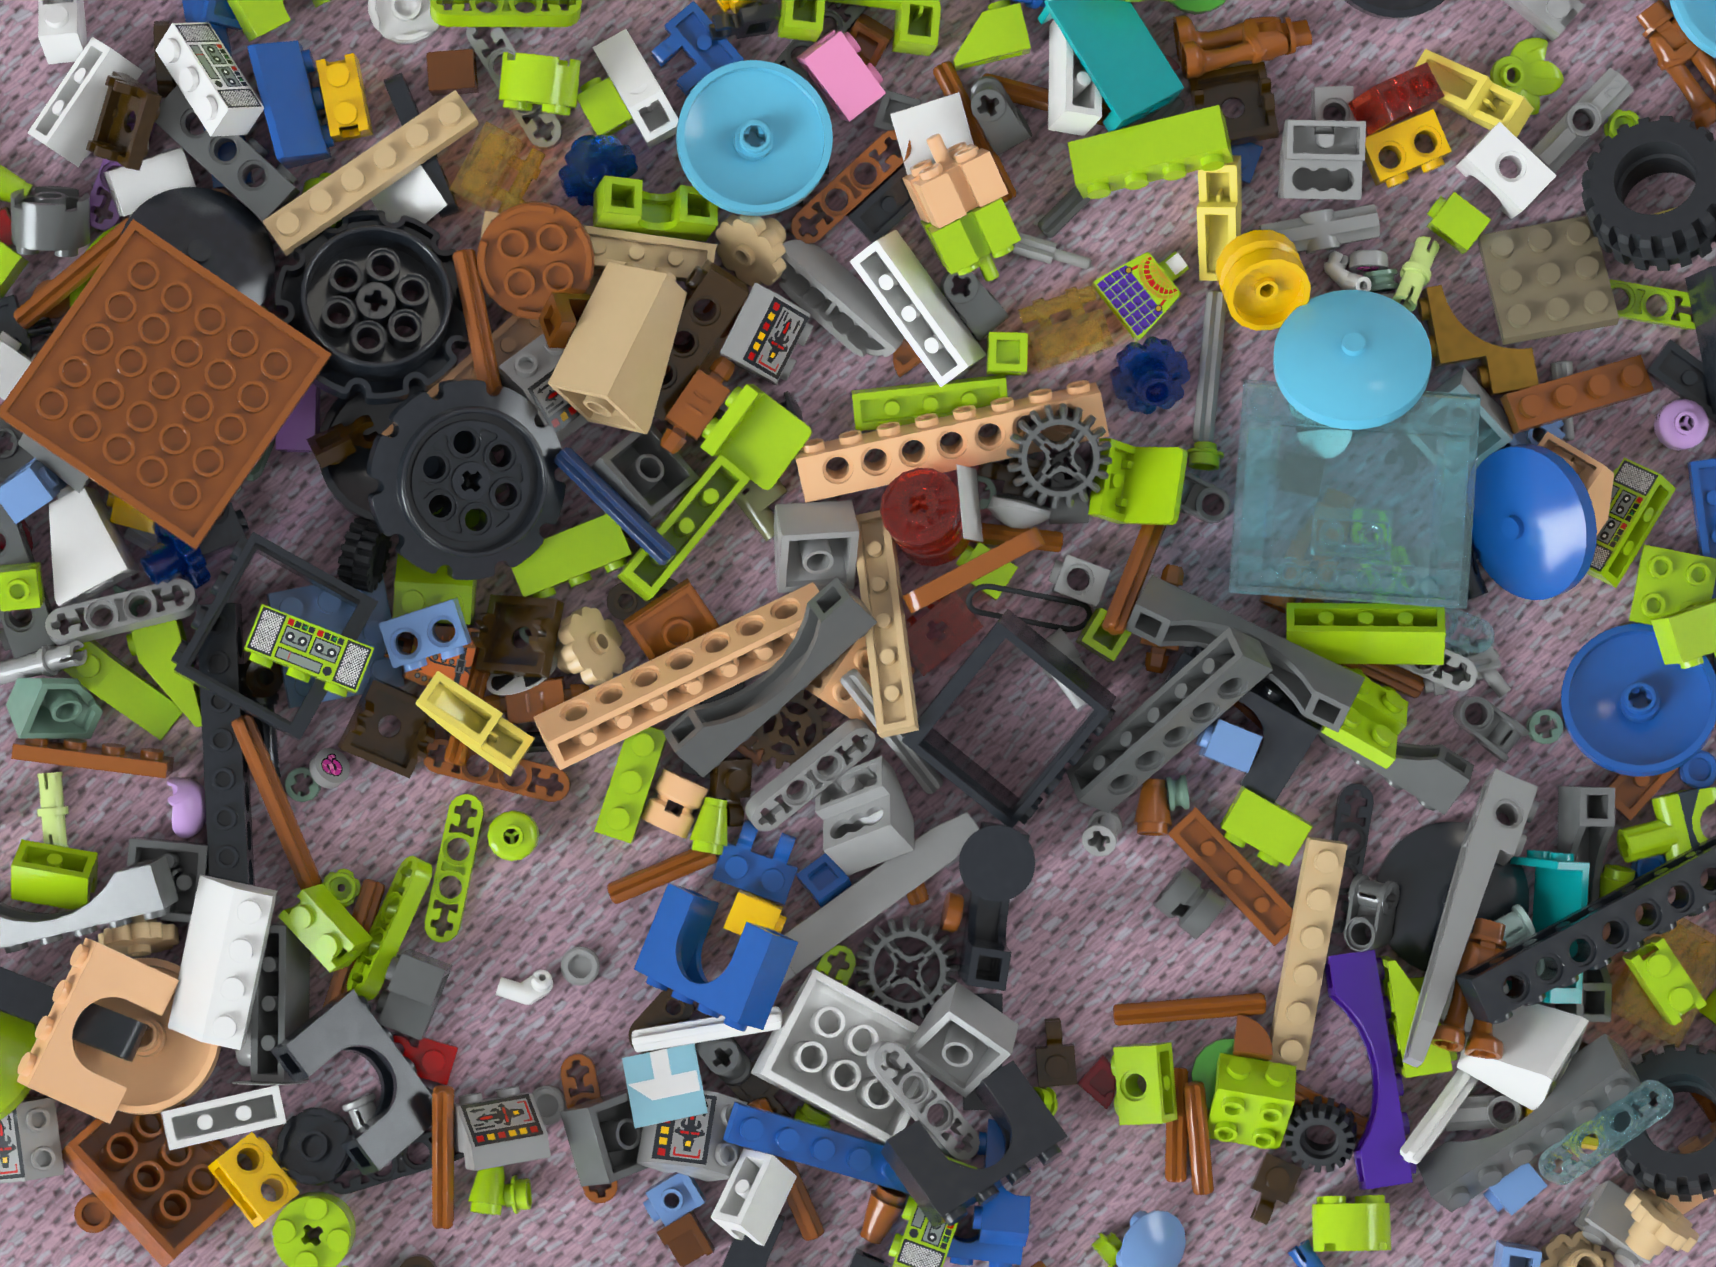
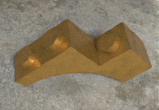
M1442 285L1427 287L1422 290L1423 297L1418 298L1417 301L1420 320H1427L1430 335L1428 338L1435 367L1481 359L1482 366H1477L1476 368L1478 383L1484 389L1486 388L1490 396L1511 393L1539 385L1532 348H1505L1478 338L1467 330L1453 314L1445 298Z

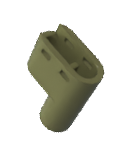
M750 480L734 498V501L765 541L768 542L774 536V513L769 506L786 494L788 490L780 480L769 490L762 489ZM749 488L750 491L744 495L742 492Z

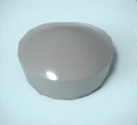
M1010 494L993 495L987 508L997 520L1010 528L1019 529L1038 525L1050 519L1051 509L1045 504L1039 506L1036 504V500Z

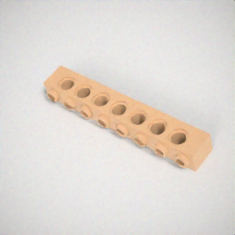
M1080 380L1069 383L1066 386L1067 389L1053 392L1047 388L1038 389L1028 394L1029 397L1013 400L1012 397H1002L991 401L990 406L975 408L974 405L961 406L952 411L953 415L938 418L937 414L930 413L916 417L914 419L915 423L900 426L899 422H888L877 426L876 431L862 433L860 430H851L839 435V439L824 442L821 438L810 439L795 456L805 503L957 470L956 464L972 467L1013 458L1007 456L1006 450L1008 448L1019 449L1020 444L1011 441L1010 435L1015 433L1023 437L1026 433L1016 427L1017 421L1022 416L1030 415L1032 410L1039 414L1040 419L1045 418L1044 406L1047 404L1051 405L1053 415H1055L1061 403H1065L1067 407L1072 409L1076 407L1082 408L1083 412L1079 421L1083 422L1087 416L1093 415L1096 420L1090 427V430L1092 431L1097 427L1103 426L1106 433L1100 438L1108 437L1109 433L1101 392L1096 382L1089 383L1087 380ZM991 423L998 426L997 432L991 437H981L978 435L980 428L985 424ZM1054 425L1042 430L1041 433L1052 441H1059L1068 434H1071L1075 428L1067 425ZM948 432H956L960 435V438L954 445L946 446L940 443L942 436ZM1086 436L1079 443L1088 441ZM917 440L922 443V447L917 453L907 454L902 451L903 446L908 441ZM1032 441L1028 454L1042 451ZM1044 444L1048 449H1052L1048 444ZM877 448L885 452L883 458L877 462H869L864 459L865 454L871 449ZM834 457H842L847 461L846 465L837 471L826 467L828 461Z
M813 582L534 716L533 718L542 739L559 770L573 765L770 669L783 656L794 640L803 621L807 603L820 592Z

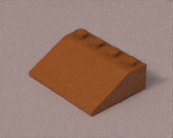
M182 1103L181 1105L172 1109L185 1107L187 1105L185 1103ZM117 1110L110 1124L96 1118L62 1150V1159L162 1267H167L235 1204L208 1169L212 1162L228 1151L225 1146L217 1139L169 1150L161 1113L137 1115ZM237 1161L238 1165H239L243 1170H246V1169Z

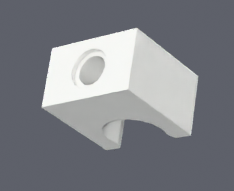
M1501 122L1495 125L1455 166L1465 177L1471 175L1488 187L1502 204L1500 210L1510 219L1520 214L1557 176ZM1507 159L1515 163L1517 166L1515 178H1506L1501 174L1499 169L1501 160Z

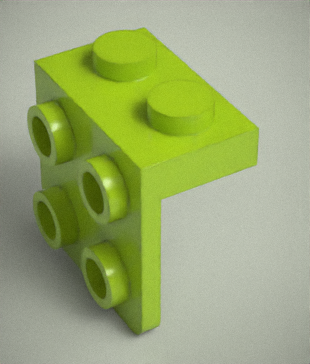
M746 384L743 389L737 386L724 403L729 408L719 420L714 417L704 429L701 436L706 440L700 447L711 456L722 454L747 475L751 481L762 489L769 490L774 487L795 456L811 437L812 429L754 384Z
M1099 438V442L1110 441L1111 448L1100 451V455L1110 456L1112 464L1099 465V469L1106 471L1109 476L1108 479H1101L1097 476L1093 479L1100 486L1101 490L1098 493L1091 490L1088 515L1116 524H1176L1181 505L1188 458L1187 451L1179 447H1135L1112 438Z
M1220 1053L1217 1061L1215 1094L1208 1114L1209 1139L1255 1146L1262 1149L1280 1148L1295 1103L1296 1066Z

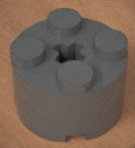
M61 186L35 187V194L24 196V189L12 192L11 242L16 245V253L20 255H35L40 250L54 251V255L58 257L77 256L78 248L90 243V195L85 192L82 197H79V189Z

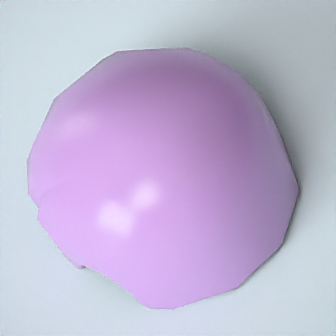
M170 777L167 780V785L172 786L173 796L168 797V803L173 806L171 817L172 829L180 838L193 837L200 832L206 822L205 789L196 780Z

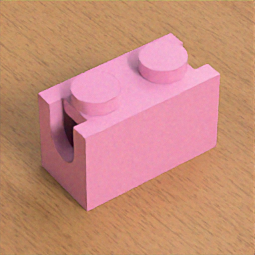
M832 29L797 56L796 59L839 118L850 122L886 93L880 86L883 82L880 73L871 63L865 65L857 54L861 51V48L849 32L843 34L841 31L836 32Z

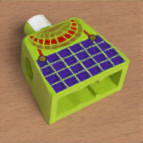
M1176 251L1159 264L1149 252H1146L1099 277L1091 286L1137 343L1181 296V292L1173 281L1189 270V267Z

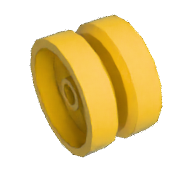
M1253 230L1237 236L1227 244L1217 259L1215 274L1231 317L1243 327L1256 331L1274 330L1281 327L1287 317L1297 307L1309 302L1311 285L1294 243L1284 234L1273 230Z

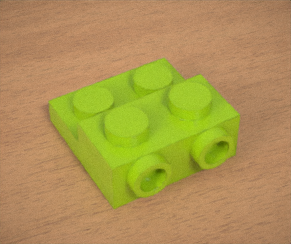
M1343 665L1342 667L1365 677L1339 732L1322 725L1321 733L1388 769L1396 760L1397 737L1407 725L1408 701L1404 700L1395 689L1388 686L1381 687L1371 681L1362 670L1348 668Z

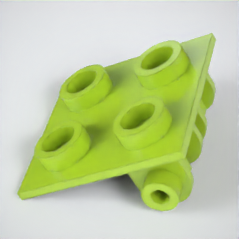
M1643 545L1629 621L1652 625L1651 620L1712 599L1716 580V559Z

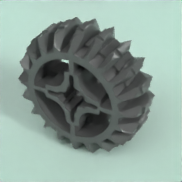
M1065 403L1060 404L1059 415H1053L1051 405L1047 404L1044 406L1046 417L1040 419L1039 414L1035 410L1030 412V416L1035 422L1031 427L1023 420L1018 422V426L1026 433L1023 437L1015 433L1010 435V440L1020 445L1019 449L1008 448L1006 450L1007 456L1018 458L1017 462L1008 464L1007 468L1009 472L1021 470L1022 474L1015 477L1013 483L1015 486H1020L1028 482L1029 485L1023 491L1024 497L1029 498L1035 491L1039 492L1036 498L1037 505L1042 506L1047 496H1050L1052 509H1058L1060 498L1065 497L1067 507L1073 508L1074 500L1072 495L1078 493L1080 499L1085 503L1089 500L1088 495L1084 492L1087 486L1096 493L1101 490L1100 486L1093 481L1095 476L1101 479H1108L1109 474L1099 469V465L1112 464V458L1107 455H1100V451L1110 449L1111 443L1110 441H1097L1098 438L1106 433V430L1103 426L1097 427L1092 431L1090 430V427L1096 420L1093 415L1087 416L1083 422L1079 421L1083 412L1082 408L1076 407L1070 417L1067 416L1068 408ZM1054 425H1067L1075 428L1071 434H1068L1059 441H1052L1041 433L1042 430ZM1084 436L1088 439L1091 449V460L1087 471L1082 469L1074 459L1075 451ZM1032 441L1044 452V461L1034 477L1030 473L1027 463L1028 449ZM1046 443L1052 449L1055 448L1058 451L1068 448L1069 453L1065 455L1069 458L1068 461L1074 469L1059 461L1051 465L1049 460H1052L1053 457L1049 455L1050 451L1044 444ZM1059 472H1067L1078 480L1065 487L1044 485L1048 478L1051 479L1053 475Z
M903 916V928L896 929V923L893 918L888 919L890 932L885 934L883 929L877 925L874 927V931L880 939L877 942L867 936L863 939L865 945L872 949L870 953L862 950L857 952V957L867 960V965L855 966V973H867L868 977L857 982V986L859 989L871 986L872 991L865 995L866 998L873 1000L878 997L880 999L879 1005L883 1007L887 1004L892 1006L890 1011L898 1014V1009H904V1018L909 1021L912 1020L911 1009L917 1008L920 1018L925 1019L927 1013L924 1006L930 1004L932 1007L937 1002L935 998L938 995L942 997L947 992L943 989L945 984L952 987L958 982L954 978L947 977L948 972L960 970L959 964H947V959L955 957L957 951L956 949L943 951L942 947L948 944L950 938L948 935L942 936L938 941L933 938L939 930V926L936 924L931 926L928 933L922 931L925 926V919L923 918L918 919L916 929L910 928L909 916ZM900 937H914L925 941L929 945L915 954H907L893 940ZM884 947L892 958L894 966L886 978L878 983L874 967L876 958ZM895 952L908 963L913 960L917 961L920 957L924 956L917 962L918 968H914V971L917 972L915 975L920 985L906 974L890 981L897 976L896 970L901 969L897 965L899 960L895 956ZM937 954L940 972L936 984L930 990L921 976V970L929 959ZM906 983L911 985L921 997L914 1000H900L888 995L886 992L899 984Z

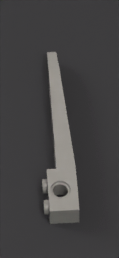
M1497 769L1485 779L1461 845L1411 1024L1403 1062L1416 1068L1424 1062L1437 1029L1494 865L1498 863L1504 866L1513 856H1520L1527 840V836L1522 834L1526 822L1531 823L1539 806V801L1534 800L1538 786ZM1496 812L1504 813L1510 820V826L1501 824L1496 817Z
M965 812L930 828L914 840L913 851L883 862L830 902L784 933L783 935L797 941L798 945L782 985L954 861L959 856L967 839L980 829L969 813Z

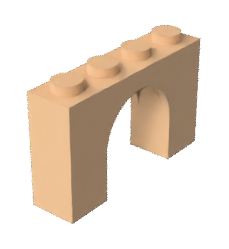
M85 938L83 944H79L72 953L70 959L72 967L66 980H61L53 993L52 1000L54 1004L49 1015L44 1016L36 1028L35 1037L37 1039L31 1052L25 1053L18 1065L17 1073L20 1075L17 1082L110 1124L127 1088L88 1070L80 1063L72 1044V1034L76 1020L87 1006L107 997L123 998L162 1016L179 980L101 943Z

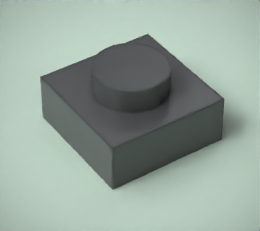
M884 89L886 94L881 98L873 128L883 131L893 130L894 126L890 114L920 105L921 100Z

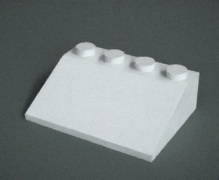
M812 969L783 1014L782 1028L773 1030L751 1074L868 1137L885 1144L887 1139L905 1129L911 1116L867 1066V1053L872 1045L880 1041L898 1044L905 1050L920 1026L821 972ZM882 1052L881 1056L884 1061L880 1066L890 1067L896 1073L902 1070L896 1068L890 1062L889 1057L892 1053ZM921 1068V1070H922V1071L929 1077V1079H930L931 1074H930L929 1072H927L926 1070H924L923 1068ZM915 1076L908 1077L903 1083V1093L907 1098H911L919 1091V1081Z

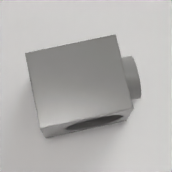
M1353 86L1314 87L1311 91V119L1324 120L1323 110L1327 107H1335L1341 112L1342 121H1354Z
M1067 554L1063 562L1055 561L1048 581L1054 583L1052 592L1096 608L1111 570ZM1073 569H1081L1088 576V584L1082 591H1075L1067 584V575Z

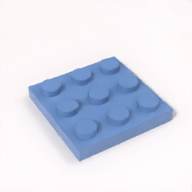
M384 578L381 583H378V588L373 590V593L358 590L378 601L356 640L373 647L374 651L357 693L354 694L348 691L346 698L362 695L371 676L396 687L405 686L401 666L393 668L390 658L384 657L385 643L378 623L392 619ZM315 585L266 594L269 607L337 634L342 633L355 610V607ZM280 665L289 709L300 707L316 678L310 677L308 683L286 675L288 667ZM328 691L322 702L344 697Z

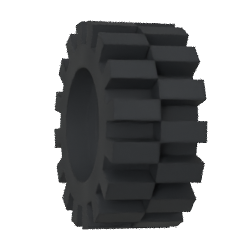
M360 517L355 518L354 523L351 522L349 526V532L346 531L344 536L345 543L341 545L340 550H342V554L338 558L340 566L337 569L338 579L355 589L373 593V590L378 588V583H381L383 579L382 573L386 572V561L390 558V553L388 552L392 547V541H390L392 536L382 534L374 521H368Z
M1315 1096L1313 1104L1307 1098L1302 1101L1301 1107L1296 1105L1292 1110V1115H1290L1285 1132V1147L1287 1153L1292 1151L1291 1159L1295 1163L1302 1159L1301 1167L1306 1170L1309 1164L1315 1165L1314 1172L1321 1173L1322 1166H1326L1327 1173L1334 1171L1335 1163L1341 1168L1345 1165L1346 1159L1350 1160L1357 1137V1122H1354V1115L1351 1111L1345 1114V1104L1341 1102L1338 1107L1334 1106V1098L1328 1097L1327 1104L1322 1103V1096ZM1313 1125H1324L1335 1132L1336 1138L1332 1143L1318 1144L1307 1137L1306 1130Z

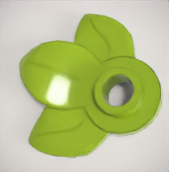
M1528 38L1518 42L1510 56L1498 59L1490 71V80L1493 83L1527 99L1534 108L1531 115L1539 113V96L1549 95L1557 91L1564 83V77L1559 68L1549 61H1544L1548 41L1543 38ZM1510 68L1515 72V79L1512 82L1507 79V72Z

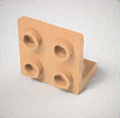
M863 636L842 653L833 664L829 665L814 678L805 689L848 718L863 720L875 732V726L840 682L844 674L852 669H856L871 687L866 637Z

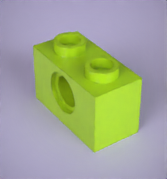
M1172 1042L1127 1044L1113 1047L1114 1055L1111 1059V1070L1116 1077L1117 1093L1114 1098V1108L1119 1116V1125L1163 1124L1178 1120ZM1139 1075L1146 1081L1145 1092H1142L1138 1086Z

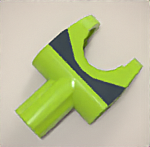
M1716 787L1679 790L1651 798L1656 820L1622 828L1617 831V846L1624 861L1631 863L1665 854L1667 862L1708 840L1701 830L1700 819L1703 811L1709 805L1715 803Z

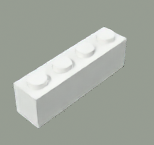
M897 230L879 238L850 261L940 387L961 375L986 356L984 350Z

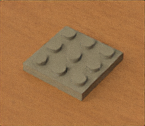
M1587 216L1479 235V251L1503 345L1618 325L1619 315L1598 238L1594 237Z

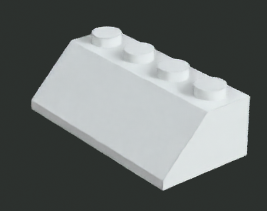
M200 875L178 976L179 982L176 986L168 1023L169 1029L200 1042L241 1050L247 1038L278 891Z

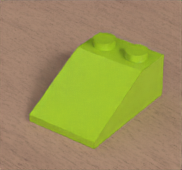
M471 509L465 516V523L468 528L474 527L480 520L478 509ZM398 554L394 584L393 618L458 598L466 625H474L477 580L453 579L448 576L446 565H442L436 573L432 574L413 565ZM439 620L437 622L438 624H452L448 620Z
M1387 955L1379 956L1382 959L1385 971V979L1383 980L1384 993L1388 997L1391 1007L1390 1031L1394 1035L1397 1044V1057H1395L1397 1072L1405 1078L1453 1071L1451 1061L1457 1060V1052L1448 1051L1433 1044H1430L1424 1062L1418 1068L1403 1062L1420 994L1396 960Z

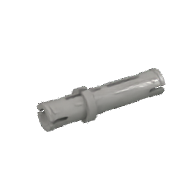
M73 641L57 647L49 644L41 647L37 652L16 659L11 658L0 661V686L15 682L17 678H31L42 674L54 676L61 672L62 669L81 666L87 660V650L73 652V650L84 646L80 641Z

